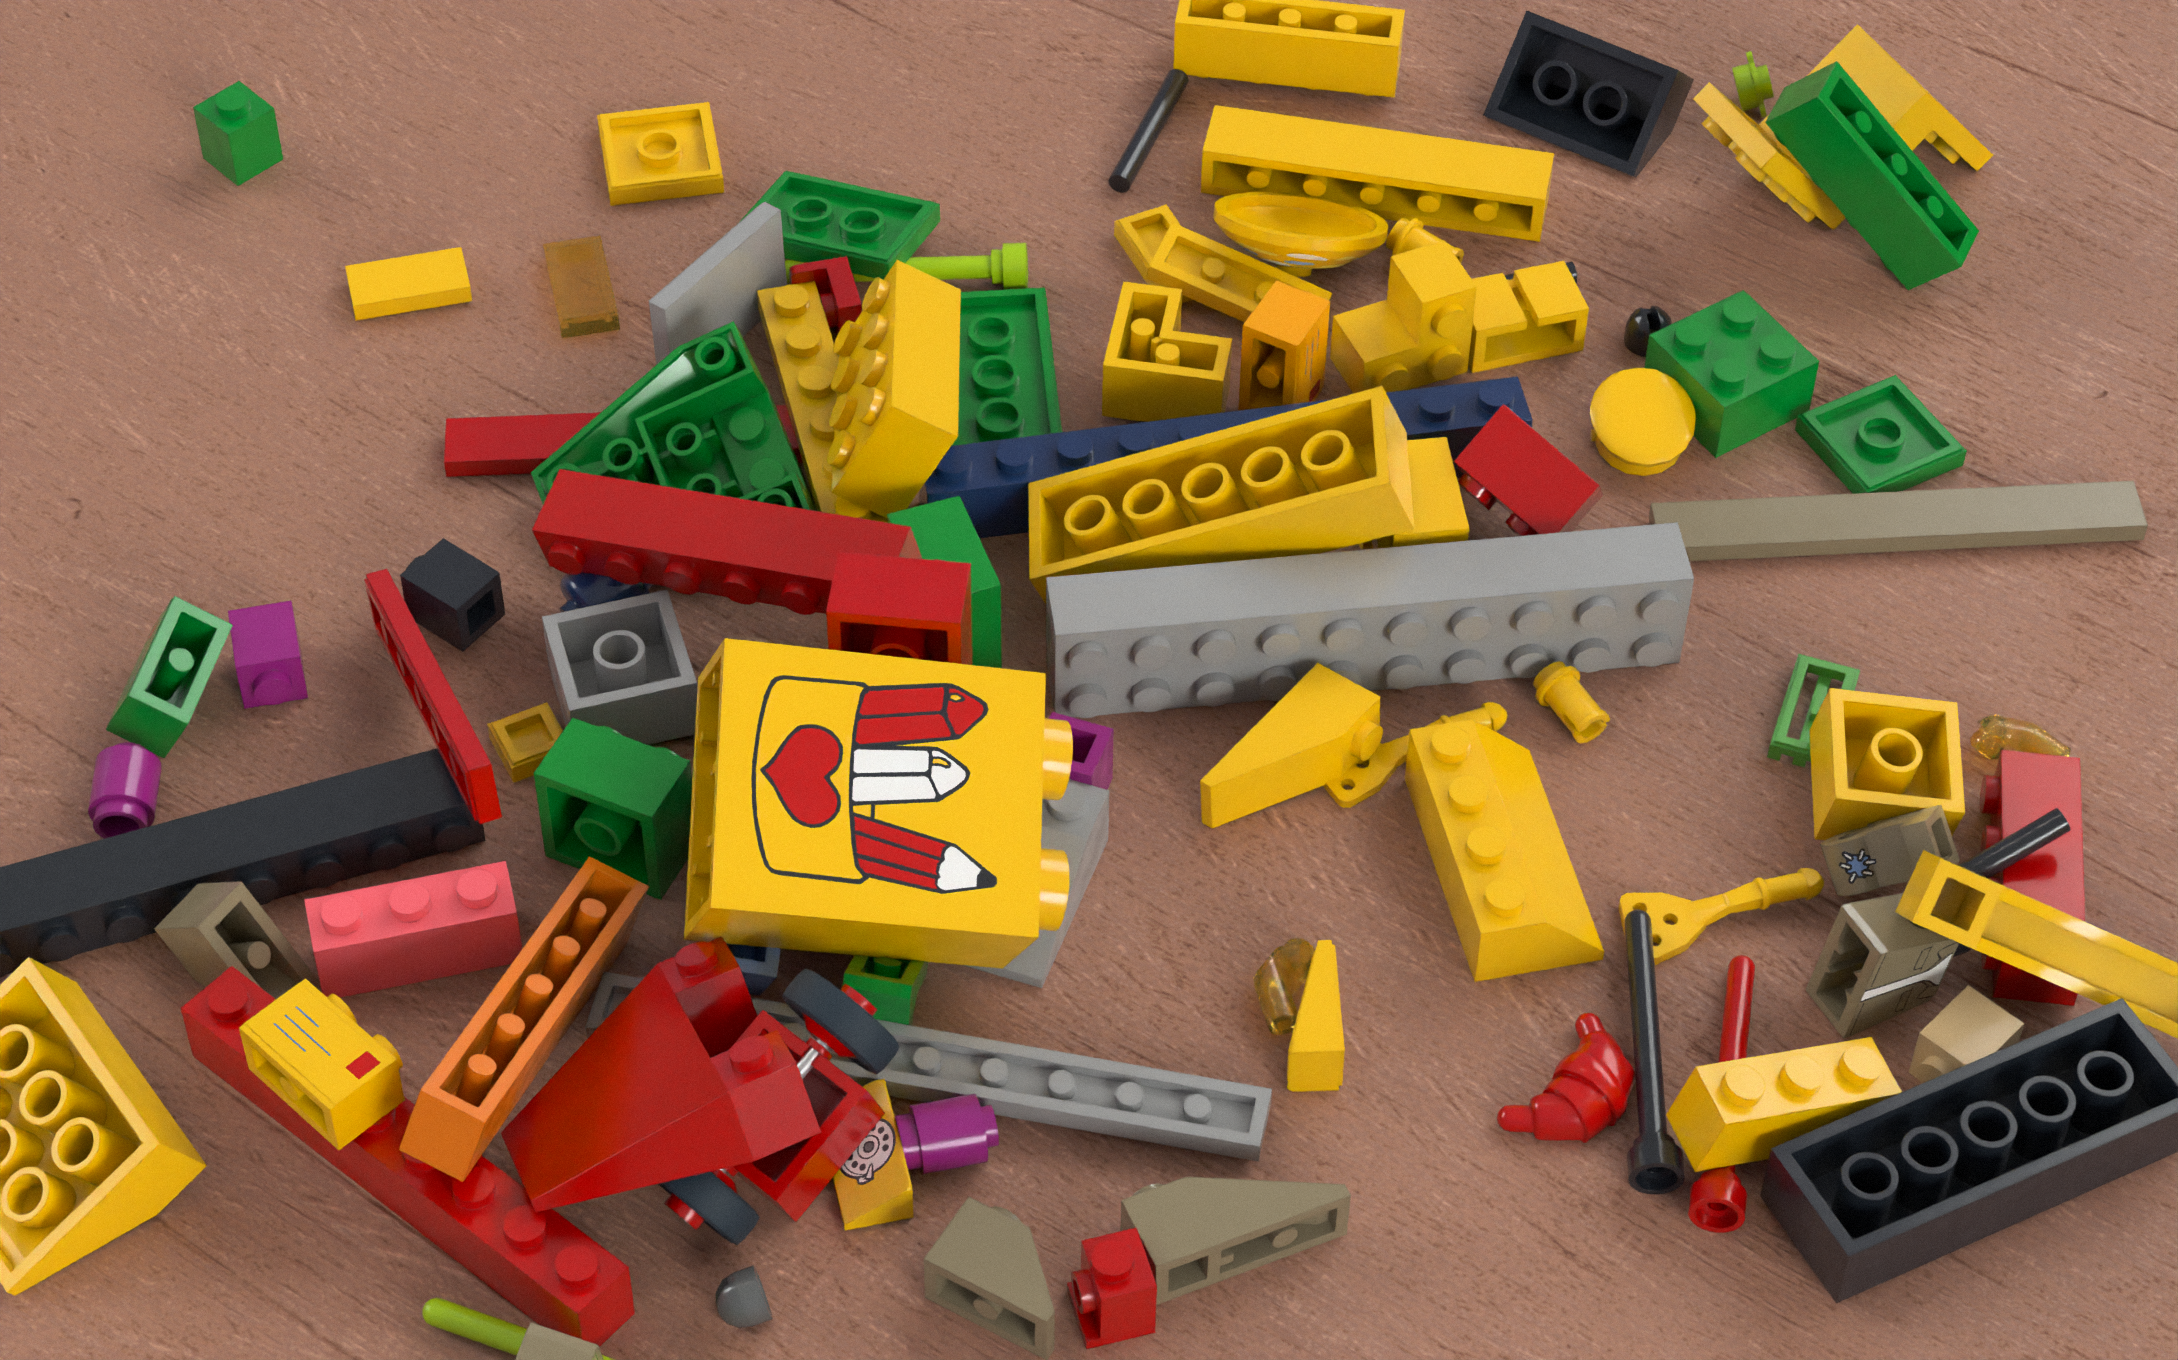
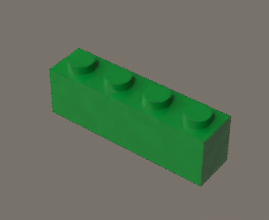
M1836 61L1784 87L1765 123L1774 132L1777 140L1786 146L1808 172L1812 181L1826 193L1843 213L1850 226L1860 233L1881 258L1884 266L1894 273L1907 290L1913 289L1962 267L1979 230L1843 67Z

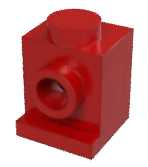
M1137 1227L1081 1240V1270L1071 1272L1072 1282L1067 1283V1292L1086 1349L1155 1333L1157 1285Z

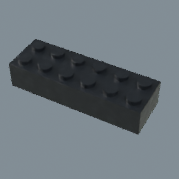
M2121 998L1771 1148L1760 1197L1833 1300L1839 1303L2177 1153L2178 1066L2124 999Z

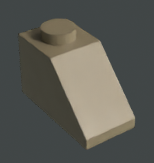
M242 881L197 884L154 928L193 979L205 987L231 966L275 999L282 996L305 978L315 987L319 984L318 979Z
M968 1197L924 1257L925 1298L1048 1360L1055 1347V1310L1030 1227L1024 1225L1016 1215L1005 1208L998 1206L989 1207Z

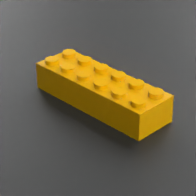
M1383 386L1028 483L1029 580L1045 604L1047 577L1321 554L1414 529L1407 432Z

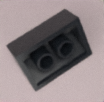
M1526 11L1483 116L1636 178L1673 131L1694 79L1677 69Z

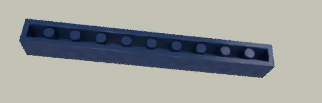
M1518 376L1386 393L1407 432V440L1447 437L1457 479L1461 478L1464 473L1461 472L1454 462L1455 459L1503 404L1532 427L1533 419ZM1328 400L951 446L920 489V506L960 496L979 539L1028 533V483Z

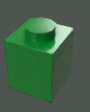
M237 81L193 107L203 159L237 186L283 160L274 108L242 82Z

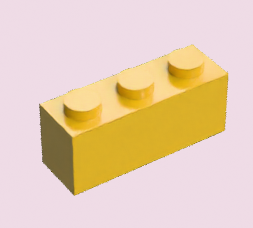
M1872 1037L1696 1066L1666 1116L1694 1171L1699 1172L1769 1159L1771 1148L1881 1102L1902 1091Z

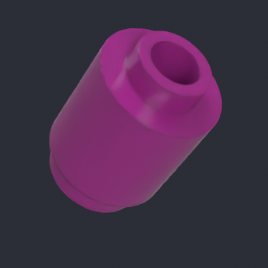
M131 742L119 743L102 750L96 757L88 815L93 821L94 831L104 839L149 827L155 820L162 765L158 757L145 747Z
M975 1093L909 1106V1113L894 1116L908 1170L919 1168L922 1175L988 1162V1148L999 1146L998 1128L992 1105L980 1107Z

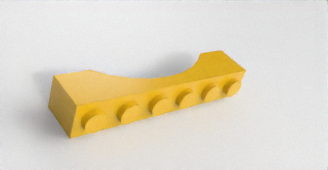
M1923 850L1896 908V913L1915 924L2102 1005H2107L2123 998L2142 1023L2178 1039L2177 962Z

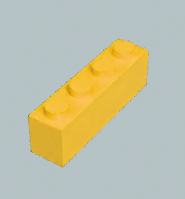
M1179 0L1175 19L1173 69H1179L1186 75L1201 78L1210 77L1256 84L1265 83L1302 87L1311 90L1320 89L1395 98L1401 61L1405 10L1319 0Z

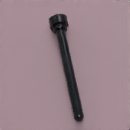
M1636 909L1629 912L1625 918L1639 1137L1634 1140L1633 1147L1627 1153L1628 1181L1633 1189L1641 1193L1665 1194L1678 1189L1685 1180L1682 1149L1667 1134L1652 923L1647 912Z

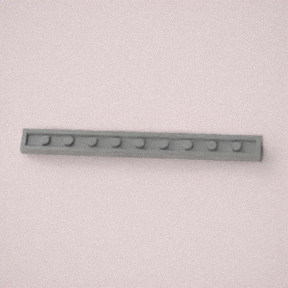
M603 972L585 1026L587 1039L643 978ZM751 998L757 1016L764 1010L804 1042L810 1037L816 1041L806 1030L805 1022L786 1003ZM883 1020L877 1021L890 1032L900 1047L889 1064L877 1075L863 1069L848 1057H838L830 1052L833 1056L830 1062L861 1086L878 1079H885L889 1096L927 1103L975 1093L980 1107L992 1105L995 1115L1259 1161L1271 1107V1088Z

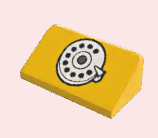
M878 1079L862 1086L870 1093L885 1114L832 1178L845 1231L914 1217L912 1184L885 1079Z

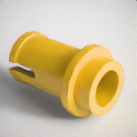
M1401 218L1390 231L1386 247L1393 251V256L1443 240L1423 229V221L1417 218L1411 221ZM1447 243L1461 263L1464 251Z
M1561 661L1554 662L1546 666L1535 677L1533 686L1537 690L1535 698L1540 705L1552 708L1572 733L1577 743H1587L1605 730L1607 727L1606 722L1610 721V717L1579 682L1581 675L1576 667L1566 666Z

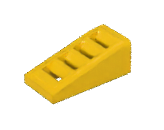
M1318 940L1310 963L1288 1049L1287 1089L1292 1092L1339 1091V1086H1342L1345 1047L1335 945H1332V940Z

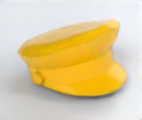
M1637 367L1621 370L1610 375L1599 385L1590 405V417L1594 428L1591 429V441H1595L1599 454L1610 466L1626 474L1648 476L1662 473L1676 463L1694 435L1696 415L1691 398L1675 379L1656 369Z

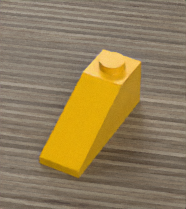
M1317 663L1200 780L1202 823L1211 829L1324 786L1325 782L1343 776L1354 763L1356 764L1359 760L1365 761L1369 759L1377 750L1383 735V729L1380 726V696Z

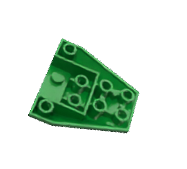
M734 321L678 346L531 472L542 504H544L559 469L816 511L814 499L775 403Z

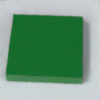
M1896 375L1797 415L1795 431L1852 494L1904 491L1963 466L1967 452Z

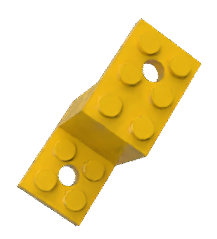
M1858 24L1808 74L1810 75L1837 61L1912 151L1925 138L1952 164L1962 157L1976 171L1993 156L1977 138ZM1710 82L1693 98L1709 115L1701 124L1722 145L1728 146L1737 155L1735 159L1756 180L1762 181L1781 201L1787 202L1806 222L1810 223L1817 216L1834 230L1845 219L1843 213L1826 193L1812 181L1808 172L1786 146L1777 140L1774 132L1765 123L1768 116L1760 124H1757Z

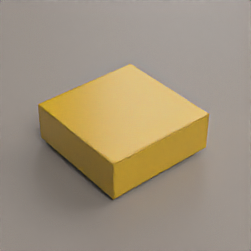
M547 702L487 724L489 738L513 783L534 775L533 773L563 732Z

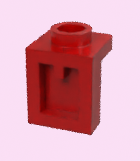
M847 256L797 264L790 267V285L815 281L829 328H834L836 338L846 321L850 320L855 323L862 312V303Z

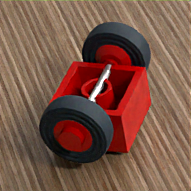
M804 969L794 978L782 997L786 1004L805 1022L806 1030L816 1041L810 1037L804 1042L766 1011L762 1010L736 1042L750 1036H764L775 1030L779 1032L797 1063L821 1133L753 1162L659 1183L670 1194L664 1204L695 1230L704 1222L727 1241L738 1245L756 1226L760 1217L738 1195L735 1182L725 1174L726 1172L732 1177L735 1175L739 1176L797 1222L885 1114L865 1088L830 1062V1059L833 1057L830 1052L838 1057H848L863 1069L877 1075L896 1055L900 1047L890 1032L873 1017L877 1009L865 997L847 984H844L839 989L819 974L808 969Z

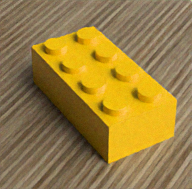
M896 260L884 280L879 277L873 280L863 300V311L855 323L850 320L845 322L835 340L833 352L839 355L831 389L837 393L836 404L829 420V426L835 430L834 441L827 457V464L832 466L831 493L886 518L889 513L908 508L958 437L961 289L899 260Z

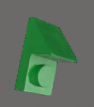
M855 955L844 973L843 985L847 984L877 1009V1012L873 1015L875 1019L912 1026L917 993L926 977L928 962Z

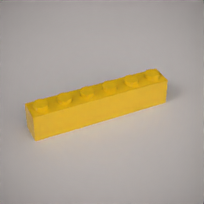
M1215 105L1202 150L1201 193L1219 196L1246 192H1283L1310 195L1349 203L1369 210L1385 220L1399 221L1401 218H1406L1411 221L1417 218L1423 221V225L1540 242L1550 192L1554 153Z

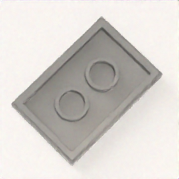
M766 202L760 204L649 300L656 365L678 346L734 321L743 337L761 321L758 310L757 290L787 285L780 209Z

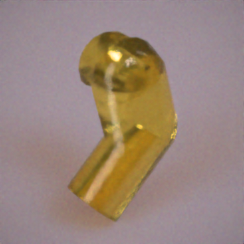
M1990 714L1977 722L1980 725L1979 729L1970 737V745L1990 760L1998 759L2001 750H2004L2006 745L2019 752L2067 757L2071 753L2070 747L2033 722Z
M1291 938L1286 941L1284 946L1277 947L1259 967L1253 978L1254 989L1268 1029L1275 1035H1284L1292 1032L1296 1022L1298 1009L1293 995L1306 981L1313 952L1315 951L1314 947L1302 938Z

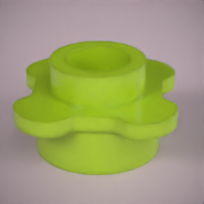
M1752 51L1746 52L1748 64L1732 67L1742 111L1759 107L1761 118L1767 117L1764 100L1773 98L1774 93L1767 65L1755 67Z

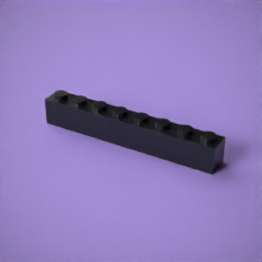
M436 748L0 867V978L13 973L28 957L41 964L52 961L58 962L67 960L77 954L117 943L132 942L142 936L156 933L154 928L197 884L242 881L261 906L275 899L315 888H326L343 880L379 870L394 869L404 863L444 852H455L466 846L486 841L483 824H479L478 820H474L441 754Z

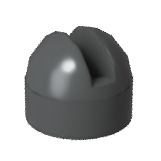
M754 1265L733 1272L722 1279L715 1294L716 1306L719 1315L727 1324L737 1328H746L773 1319L763 1285Z

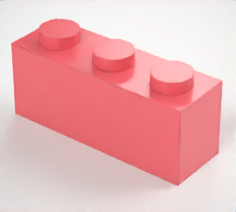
M506 861L304 899L321 990L326 997L330 994H335L341 998L512 964L522 950L517 910Z

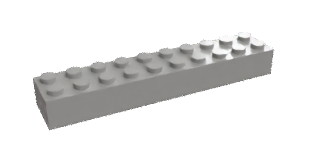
M1678 522L1047 577L1046 665L1053 709L1055 713L1073 718H1091L1098 715L1141 711L1156 712L1163 709L1196 706L1214 707L1230 703L1263 700L1280 701L1317 663L1369 691L1409 689L1417 686L1451 683L1468 684L1475 681L1517 677L1532 678L1536 677L1546 666L1558 661L1563 662L1566 666L1576 667L1579 672L1587 673L1605 669L1638 666L1655 667L1662 664L1679 663L1694 576Z

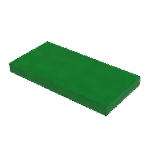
M1026 288L961 292L958 437L952 446L1061 433L1062 426L1046 289Z

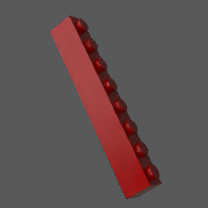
M233 966L229 967L180 1008L194 1058L538 1325L597 1344L600 1347L635 1314L629 1267L555 1210L548 1209L535 1212L525 1188L481 1155L462 1182L400 1151L399 1148L415 1106L406 1097H404L405 1101L342 1149L338 1150L249 1070L239 1027L276 999Z

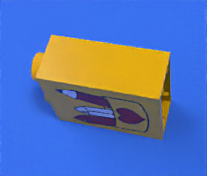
M725 638L698 677L684 940L710 942L723 937L726 944L1003 969L1039 938V930L1057 931L1064 919L1068 902L1069 863L1065 851L1041 848L1042 799L1058 801L1063 797L1071 772L1073 739L1071 726L1067 720L1045 718L1046 673Z

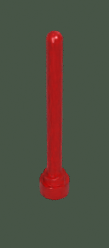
M1745 955L1734 957L1728 965L1718 1063L1747 1058L1755 964L1751 958ZM1736 1165L1707 1170L1692 1185L1688 1215L1697 1227L1709 1232L1726 1233L1737 1230L1743 1225L1746 1215L1747 1191L1741 1185L1740 1178L1735 1174Z

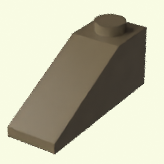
M1184 1177L1164 1185L1159 1183L1147 1185L1136 1191L1131 1197L1121 1200L1120 1231L1137 1227L1157 1285L1156 1305L1347 1235L1351 1194L1345 1184Z

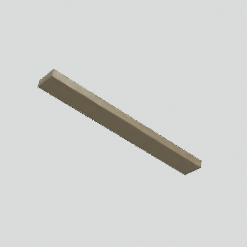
M2134 481L1651 503L1649 511L1650 525L1678 522L1689 561L2144 540L2148 527Z

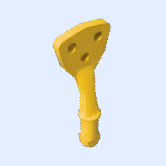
M1487 702L1483 703L1480 708L1448 717L1443 715L1427 726L1474 719L1497 732L1507 721V711L1500 704ZM1409 735L1383 744L1380 743L1369 759L1365 761L1359 760L1356 764L1354 763L1343 776L1325 782L1323 787L1334 801L1343 808H1351L1379 792L1396 771L1397 767L1406 762ZM1358 764H1364V765H1366L1367 767H1366V768H1359V767H1357V765H1358ZM1345 785H1349L1353 788L1351 790H1346L1342 787Z
M1800 868L1797 873L1769 879L1758 877L1750 883L1723 894L1695 901L1663 892L1626 893L1621 896L1618 907L1624 936L1627 914L1636 909L1647 912L1651 918L1653 942L1659 944L1658 946H1653L1654 963L1657 965L1685 952L1706 929V926L1728 914L1758 908L1765 910L1770 905L1800 898H1805L1807 901L1821 893L1824 887V878L1814 869ZM1665 921H1672L1675 924L1669 925L1666 924Z

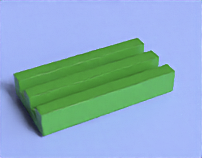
M1798 654L1771 739L1767 758L1780 761L1781 755L1784 754L1794 757L1792 764L1805 767L1807 761L1811 762L1809 730L1828 693L1831 680L1842 681L1841 689L1855 691L1860 670ZM1808 672L1819 675L1800 739L1798 740L1787 737Z

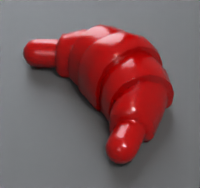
M1593 1013L1579 1015L1575 1022L1576 1033L1580 1039L1578 1049L1566 1055L1558 1063L1552 1080L1545 1087L1543 1093L1530 1099L1529 1105L1503 1106L1497 1113L1499 1127L1508 1132L1533 1133L1536 1139L1543 1141L1580 1140L1586 1143L1607 1126H1614L1626 1112L1627 1100L1636 1080L1635 1071L1611 1034L1606 1032L1597 1015Z

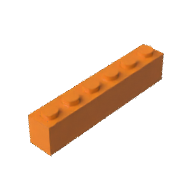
M590 856L421 1088L401 1142L400 1151L462 1182L465 1180L600 984L603 972L609 971L628 943L647 894L648 885Z

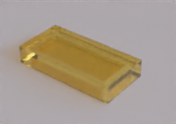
M601 235L543 244L544 258L561 338L620 330L619 314Z

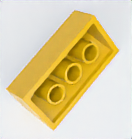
M1474 719L1410 729L1404 779L1474 982L1603 960L1604 949L1530 750Z

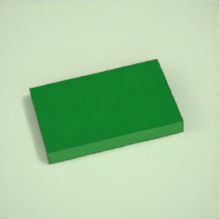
M784 171L741 219L743 220L756 207L766 202L781 210L785 259L809 263L847 256L853 274L871 278L879 277L883 280L896 260L906 263L941 221L940 204L936 202L791 171Z

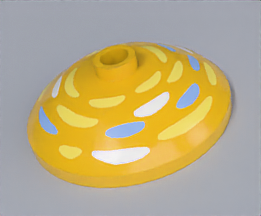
M1246 192L1222 197L1214 205L1213 219L1226 236L1252 256L1277 264V269L1296 277L1310 276L1312 269L1334 268L1345 265L1374 252L1387 239L1388 223L1379 215L1349 203L1323 197L1283 192Z

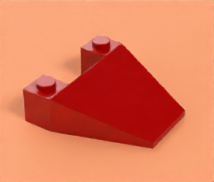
M723 937L710 942L701 941L689 944L680 949L674 957L657 963L502 1130L501 1135L535 1212L753 1162L821 1133L797 1063L779 1032L775 1030L764 1036H750L736 1042L757 1017V1013L740 966Z

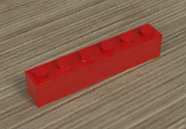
M559 469L532 528V532L549 567H554L566 574L592 573L611 577L618 582L629 585L642 582L666 586L676 592L687 595L700 592L724 596L734 602L745 605L758 602L782 606L802 615H811L815 612L826 614L838 552L922 559L910 526Z

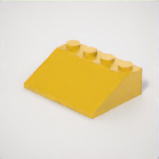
M30 957L0 984V1283L7 1293L16 1296L156 1216L207 1166L78 983Z

